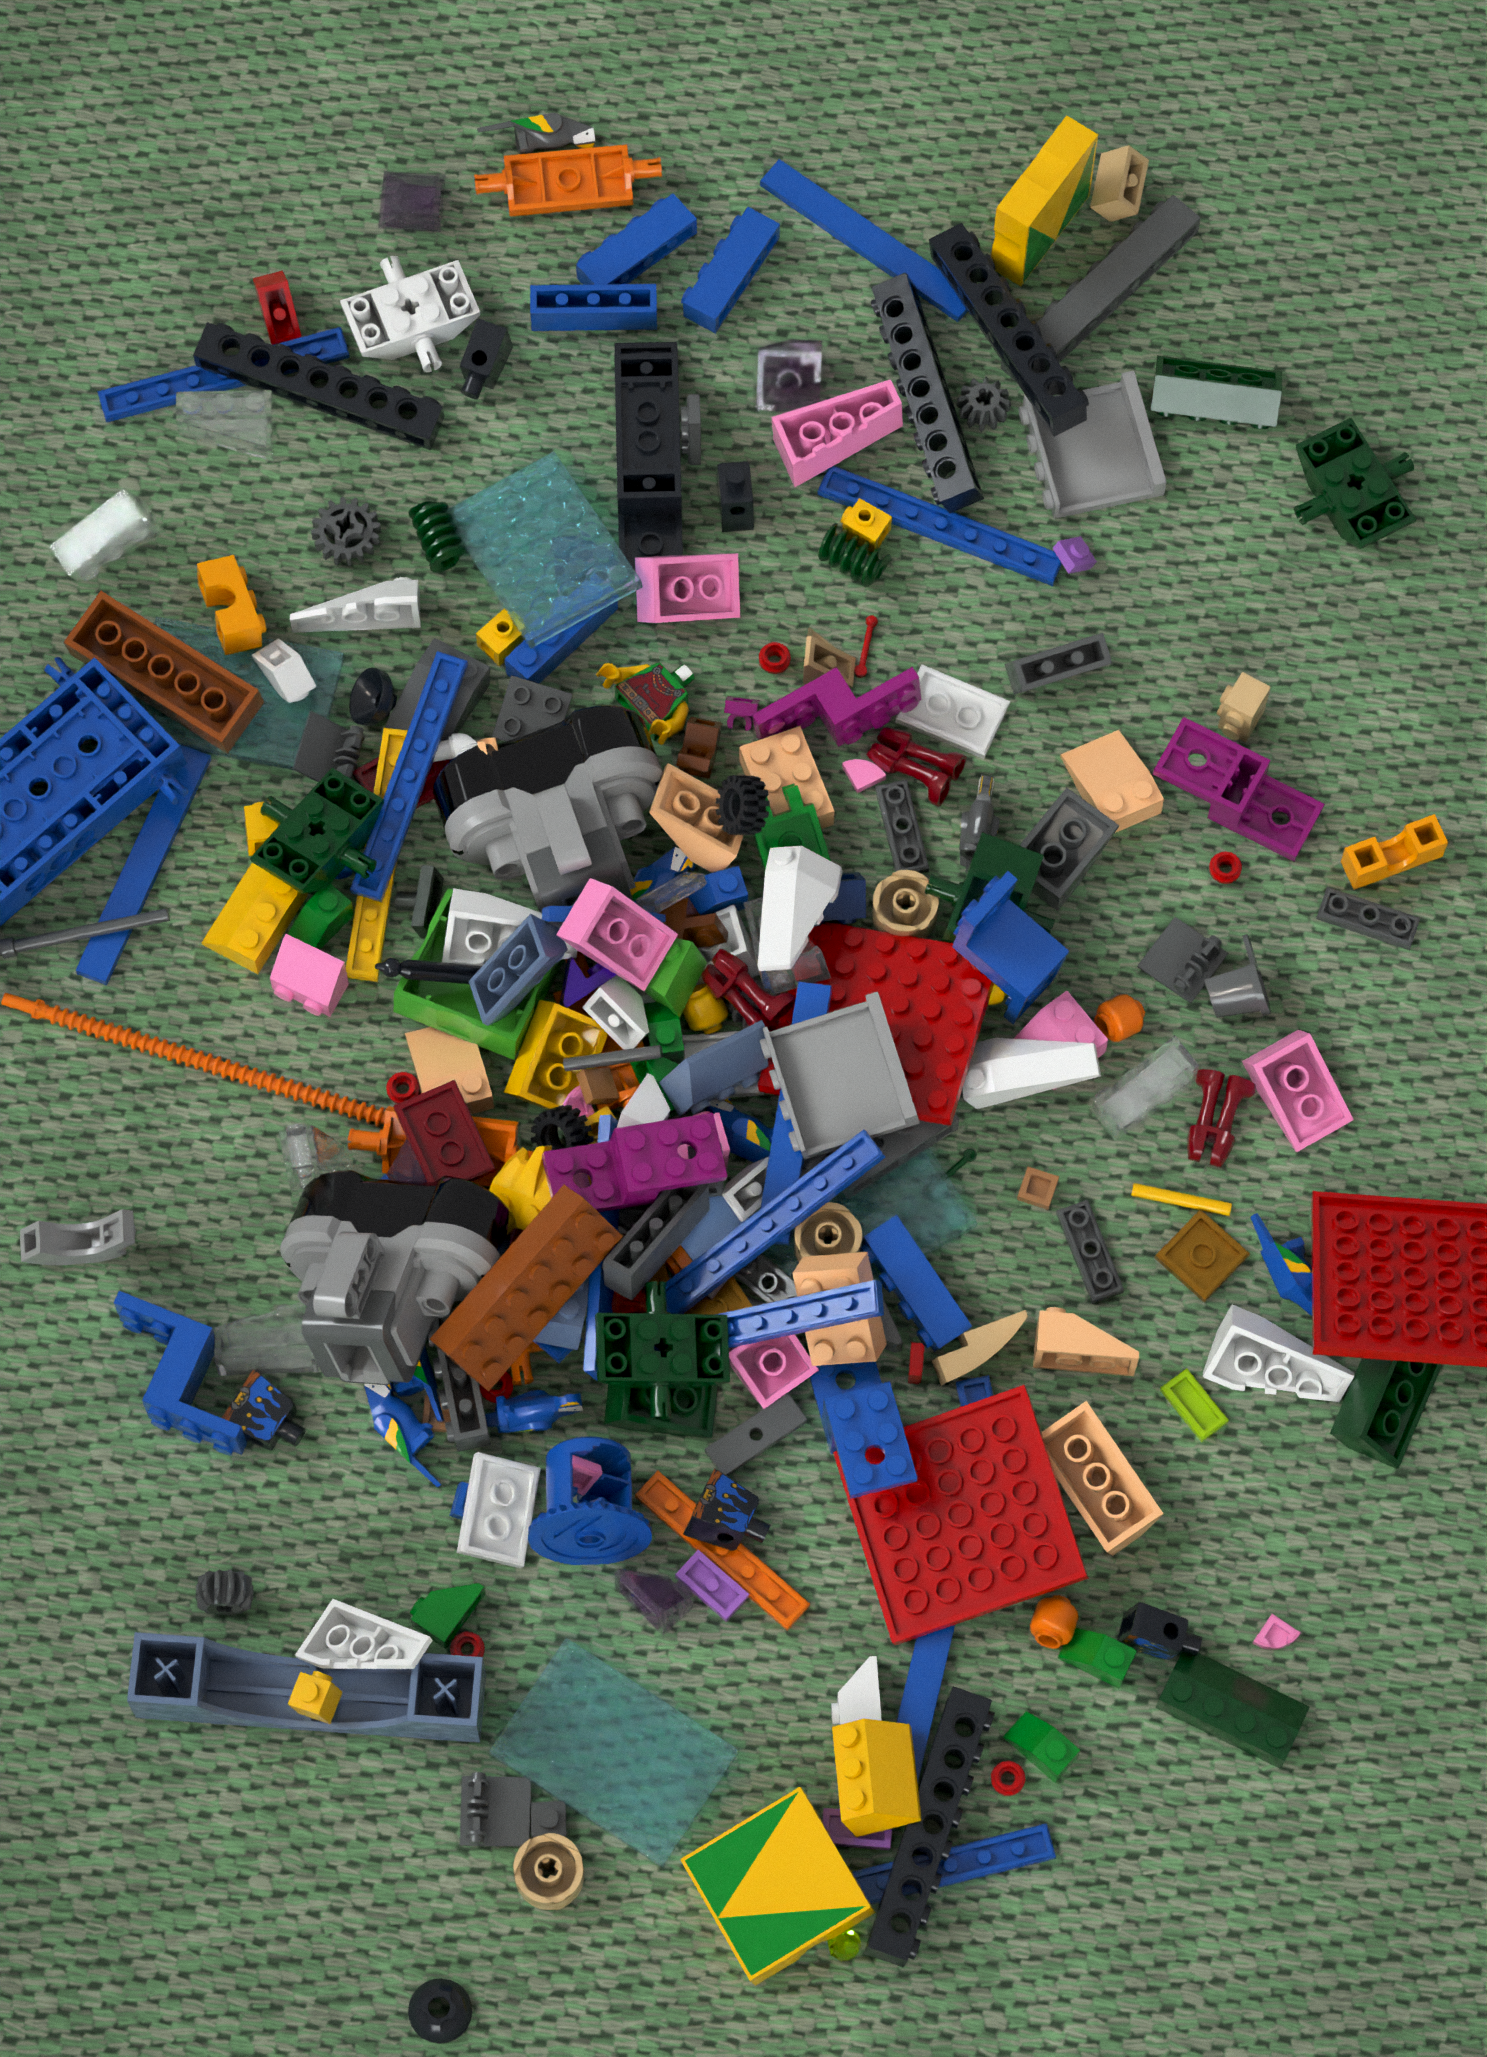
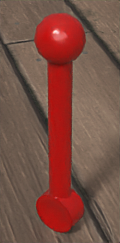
M869 615L865 620L867 625L859 665L854 670L855 675L859 678H863L867 674V667L865 666L873 628L878 624V619L874 615Z

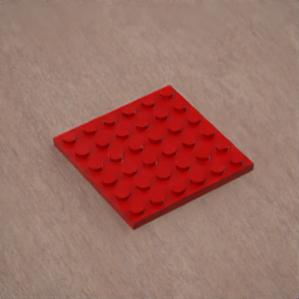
M825 922L821 926H814L807 936L809 942L798 958L787 993H791L796 998L798 982L831 985L832 995L829 1013L865 1002V995L878 991L918 1119L920 1121L951 1126L994 983L952 947L953 943L912 936H897L888 932ZM794 1007L778 1020V1027L775 1030L792 1024ZM771 1057L768 1058L769 1066L761 1072L757 1086L759 1092L780 1095V1089H774L769 1073L770 1070L775 1069Z
M1313 1191L1311 1197L1313 1355L1487 1367V1204Z
M1025 1385L903 1427L917 1474V1482L850 1499L838 1452H833L887 1629L894 1645L1089 1578ZM871 1448L865 1453V1458L871 1464H879L885 1459V1455L882 1450Z

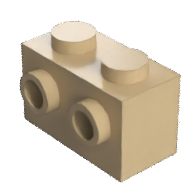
M1130 145L1101 153L1090 208L1110 222L1137 215L1149 160Z
M1242 672L1233 687L1231 685L1226 687L1219 702H1221V705L1217 711V715L1220 716L1218 728L1222 730L1225 736L1232 740L1240 739L1247 742L1265 711L1271 688L1269 685Z

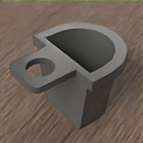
M1248 934L1242 935L1250 965L1204 979L1217 1018L1260 1011L1263 1016L1271 1014L1264 981Z

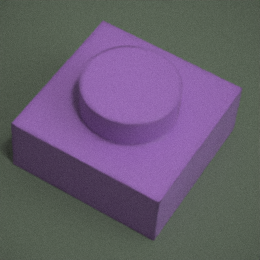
M1081 536L1060 540L1052 548L1068 574L1089 570L1097 562Z

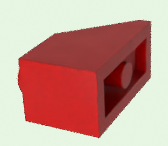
M283 270L252 278L271 345L302 337L289 284Z

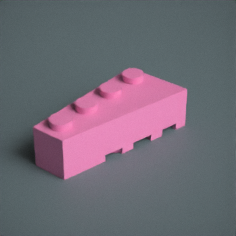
M891 379L771 417L773 440L794 488L903 426L902 402Z

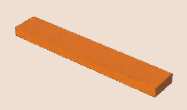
M658 1470L635 1494L636 1499L693 1549L701 1551L749 1594L751 1600L787 1631L810 1607V1603L742 1543L739 1544L736 1550L731 1551L683 1535L697 1504Z

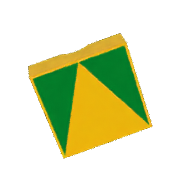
M1067 115L996 208L995 238L991 258L995 264V271L1019 286L1023 285L1090 196L1098 134Z
M798 1787L680 1859L745 1974L755 1986L797 1961L813 1946L837 1937L876 1913L852 1871L837 1850L810 1799L801 1787Z

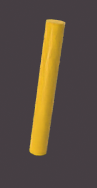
M1137 1183L1133 1184L1131 1196L1196 1210L1201 1209L1202 1211L1230 1216L1232 1203Z

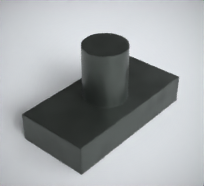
M421 866L417 892L398 891L395 896L397 911H413L411 927L421 938H426L429 924L440 904L444 878L435 866Z

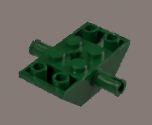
M1352 418L1296 444V450L1307 484L1315 495V498L1294 507L1297 519L1302 516V519L1299 520L1302 525L1326 513L1340 537L1355 547L1362 549L1416 521V518L1392 482V480L1414 470L1412 459L1406 461L1409 458L1406 452L1382 464Z
M331 768L294 809L284 805L273 796L267 798V801L271 804L264 801L260 813L278 823L279 826L250 857L251 862L302 894L327 888L345 866L361 875L364 879L370 877L367 871L371 874L374 872L377 865L376 860L369 858L361 853L360 850L367 843L384 804V799L334 768Z
M982 832L963 882L956 884L931 873L929 884H927L924 893L951 902L953 907L941 941L954 943L956 936L953 932L959 926L957 923L963 915L961 914L974 899L980 902L979 899L984 894L983 890L995 876L1001 879L1007 871L1018 879L1009 899L1036 923L1044 926L1042 928L1050 934L1055 919L1027 910L1028 907L1026 906L1044 854Z
M657 1281L645 1283L646 1313L595 1314L597 1381L619 1388L650 1389V1419L657 1420L658 1417H660V1420L672 1418L671 1388L686 1389L730 1382L727 1315L671 1314L667 1312V1283L660 1281L659 1284H657ZM654 1346L658 1347L660 1351H655Z

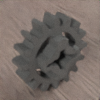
M344 497L340 498V504L335 505L331 500L328 501L329 509L319 508L320 518H313L312 520L313 528L315 529L311 530L312 540H316L314 542L315 549L317 551L323 550L322 553L325 560L334 556L335 565H339L342 559H346L348 566H352V559L356 557L361 563L364 562L363 554L366 552L373 555L374 548L372 544L379 545L380 543L378 533H381L380 523H377V513H369L368 503L359 507L357 498H354L351 504L346 503ZM358 518L366 524L367 528H364V524L358 523ZM325 534L328 535V538L334 539V545L328 541Z

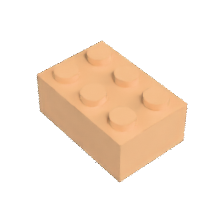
M801 726L739 747V762L745 776L761 778L760 781H764L766 785L763 790H768L769 795L767 798L770 801L772 815L789 810L782 787L794 783L798 785L803 805L808 803L814 804L821 829L834 825L835 811Z
M868 1252L806 1256L801 1259L792 1273L797 1297L873 1280ZM881 1316L805 1332L812 1366L876 1362L887 1345Z

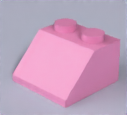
M288 934L284 936L270 976L274 994L288 1002L294 999L302 1003L303 1008L311 1014L320 1016L323 1013L331 1017L349 985L345 962Z
M1065 991L1043 1007L1014 1038L1094 1043L1098 1058L1106 1053L1108 1039L1068 991Z
M795 1334L729 1348L730 1366L763 1409L819 1371L816 1366H812L810 1356Z

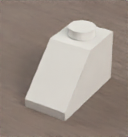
M279 638L252 654L254 661L276 692L288 703L304 699L308 696L310 690L317 687L301 656Z
M618 975L601 985L582 1007L623 1050L636 1048L649 1033L642 997L626 980Z
M647 1074L621 1112L617 1128L668 1120L670 1108L653 1075Z
M769 1157L746 1166L725 1185L722 1196L741 1222L745 1221L761 1207Z
M870 1656L838 1692L837 1703H831L832 1724L841 1725L864 1718L882 1721L877 1656Z

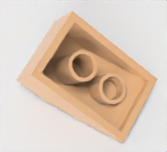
M1119 730L1061 754L1060 757L1082 799L1117 823L1119 827L1116 832L1161 814L1164 798L1150 771Z
M667 763L649 813L691 862L711 873L726 869L736 858L744 835L727 834V832L722 830L723 825H719L718 820L721 815L716 814V809H719V804H716V798H720L721 795L718 793V790Z
M432 1027L405 1033L421 1094L455 1080L470 1114L494 1108L492 1092L477 1044L467 1042Z
M1050 1307L1046 1311L1039 1312L1035 1332L1033 1368L1134 1376L1139 1360V1351L1076 1314L1066 1313V1310L1063 1308Z

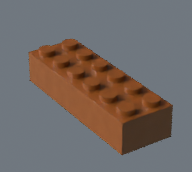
M102 591L99 592L64 641L70 655L84 664H87L95 657L127 691L227 754L264 704V700L257 688Z
M564 1184L429 1340L466 1374L487 1391H490L623 1236L583 1197Z

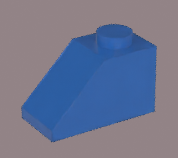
M739 865L707 874L676 894L677 899L688 897L700 916L716 913L733 904L737 911L748 908V892Z

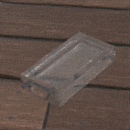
M683 872L637 898L635 901L644 910L659 913L705 887L707 882L703 873Z

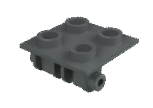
M511 675L492 737L554 756L555 750L559 748L562 740L560 734L573 694Z
M309 711L292 769L319 782L331 768H334L352 780V771L357 766L362 742L365 739L364 729L359 726H351V729L348 730L313 711Z
M1174 917L1137 967L1191 1004L1205 986L1204 979L1211 978L1229 953L1220 948L1222 942L1218 937L1211 935L1210 938H1206Z
M474 1772L472 1776H462L460 1846L521 1847L530 1839L531 1777L486 1776L482 1772Z

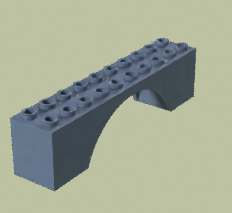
M135 1632L127 1702L135 1717L141 1719L480 1743L486 1671L483 1657L424 1653L414 1669L320 1668L298 1658L242 1650L214 1642L205 1637ZM313 1671H319L333 1678L332 1683L343 1692L331 1724L301 1715L288 1705L300 1672L312 1675Z

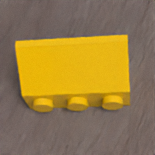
M251 863L201 943L205 947L259 974L308 896V893H300L261 867Z
M539 1000L504 1093L547 1110L563 1105L568 1094L575 1087L579 1086L576 1075L583 1070L565 1071L563 1059L601 1053L608 1034L590 1017L557 1003Z
M865 1718L833 1726L841 1821L856 1837L922 1821L911 1726L904 1723Z

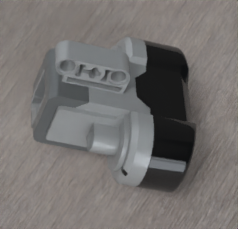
M610 705L575 710L557 724L497 744L498 751L491 744H486V754L477 745L452 759L438 774L433 786V798L454 856L469 863L491 865L494 877L498 880H509L526 874L540 913H542V908L547 906H571L575 904L590 878L613 886L634 902L630 889L636 888L620 840L637 835L645 829L646 820L642 811L653 803L663 774L646 723L636 712L624 707Z
M346 1170L324 1173L308 1182L302 1191L284 1235L280 1252L289 1269L302 1281L297 1294L298 1299L307 1306L302 1319V1334L325 1377L340 1378L342 1381L349 1383L389 1385L390 1382H410L433 1325L432 1321H434L436 1316L448 1315L454 1301H463L511 1246L516 1234L517 1225L510 1208L497 1195L483 1186L444 1175L435 1182L373 1179L356 1171Z

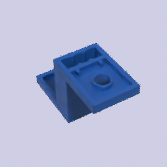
M1007 871L1001 879L995 876L983 890L984 894L979 899L980 902L974 899L961 914L963 916L957 923L959 926L953 932L956 938L952 947L1009 996L1004 1003L1008 1008L1003 1017L1014 1024L1056 978L1069 950L1009 899L1018 879Z
M119 1291L114 1300V1305L120 1320L124 1322L123 1327L139 1334L142 1330L152 1333L155 1340L167 1345L142 1399L147 1415L152 1419L151 1424L166 1431H169L171 1427L183 1431L182 1436L195 1443H200L202 1439L213 1443V1448L222 1454L231 1456L235 1452L242 1455L247 1445L242 1426L191 1406L218 1348L213 1328Z
M876 1362L816 1366L819 1371L810 1376L809 1379L830 1454H833L834 1451L838 1452L850 1499L917 1482V1474L890 1381L881 1382ZM842 1373L851 1374L855 1379V1385L850 1389H842L837 1385L836 1378ZM871 1448H878L883 1451L885 1459L879 1464H871L866 1460L865 1453Z

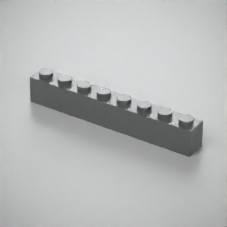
M1172 195L1166 202L1160 201L1152 209L1149 218L1144 222L1142 220L1137 222L1123 242L1121 240L1117 241L1109 250L1108 256L1102 262L1096 261L1089 268L1087 276L1080 282L1078 280L1073 282L1067 289L1066 295L1059 302L1057 300L1053 301L1045 310L1044 316L1036 322L1042 333L1041 338L1045 344L1050 343L1053 346L1059 363L1198 233L1201 218L1176 196ZM1001 361V369L1015 381L1011 373L1008 371L1004 363Z

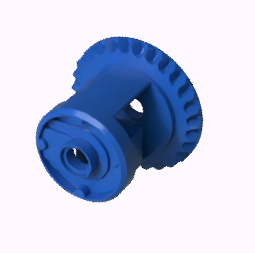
M602 1437L572 1438L555 1445L549 1450L546 1455L547 1513H540L538 1518H535L528 1527V1543L536 1553L549 1560L570 1565L611 1564L629 1559L644 1551L652 1540V1527L642 1513L632 1510L631 1454L629 1450L614 1440ZM572 1455L599 1464L602 1468L603 1474L584 1496L577 1493L578 1488L573 1486ZM576 1495L577 1503L573 1502V1497H575Z

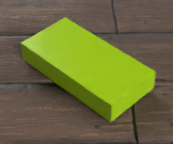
M1187 1368L1160 1387L1162 1394L1201 1443L1229 1422L1228 1418Z

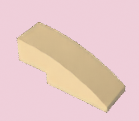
M1026 1310L959 1335L958 1339L962 1348L932 1360L941 1386L972 1371L1002 1349L1028 1317Z

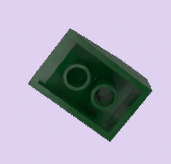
M718 1384L686 1389L671 1388L672 1418L660 1420V1417L657 1420L650 1419V1389L619 1388L608 1385L604 1425L632 1431L712 1438Z

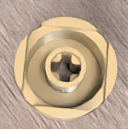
M899 870L878 883L874 891L872 920L876 930L888 932L896 936H912L926 939L935 927L939 905L938 897L924 893L927 884H929V879L916 871ZM903 905L909 906L908 910L902 909Z
M827 1202L795 1227L794 1252L798 1262L806 1256L861 1252V1225L855 1216L849 1212V1209L838 1203ZM825 1237H832L831 1244L824 1243Z
M555 1833L536 1836L526 1841L519 1848L515 1856L513 1868L516 1887L523 1899L530 1905L543 1910H558L570 1904L579 1895L584 1883L583 1860L575 1844L568 1838ZM550 1865H553L556 1876L550 1875L548 1878H544L541 1869H549Z

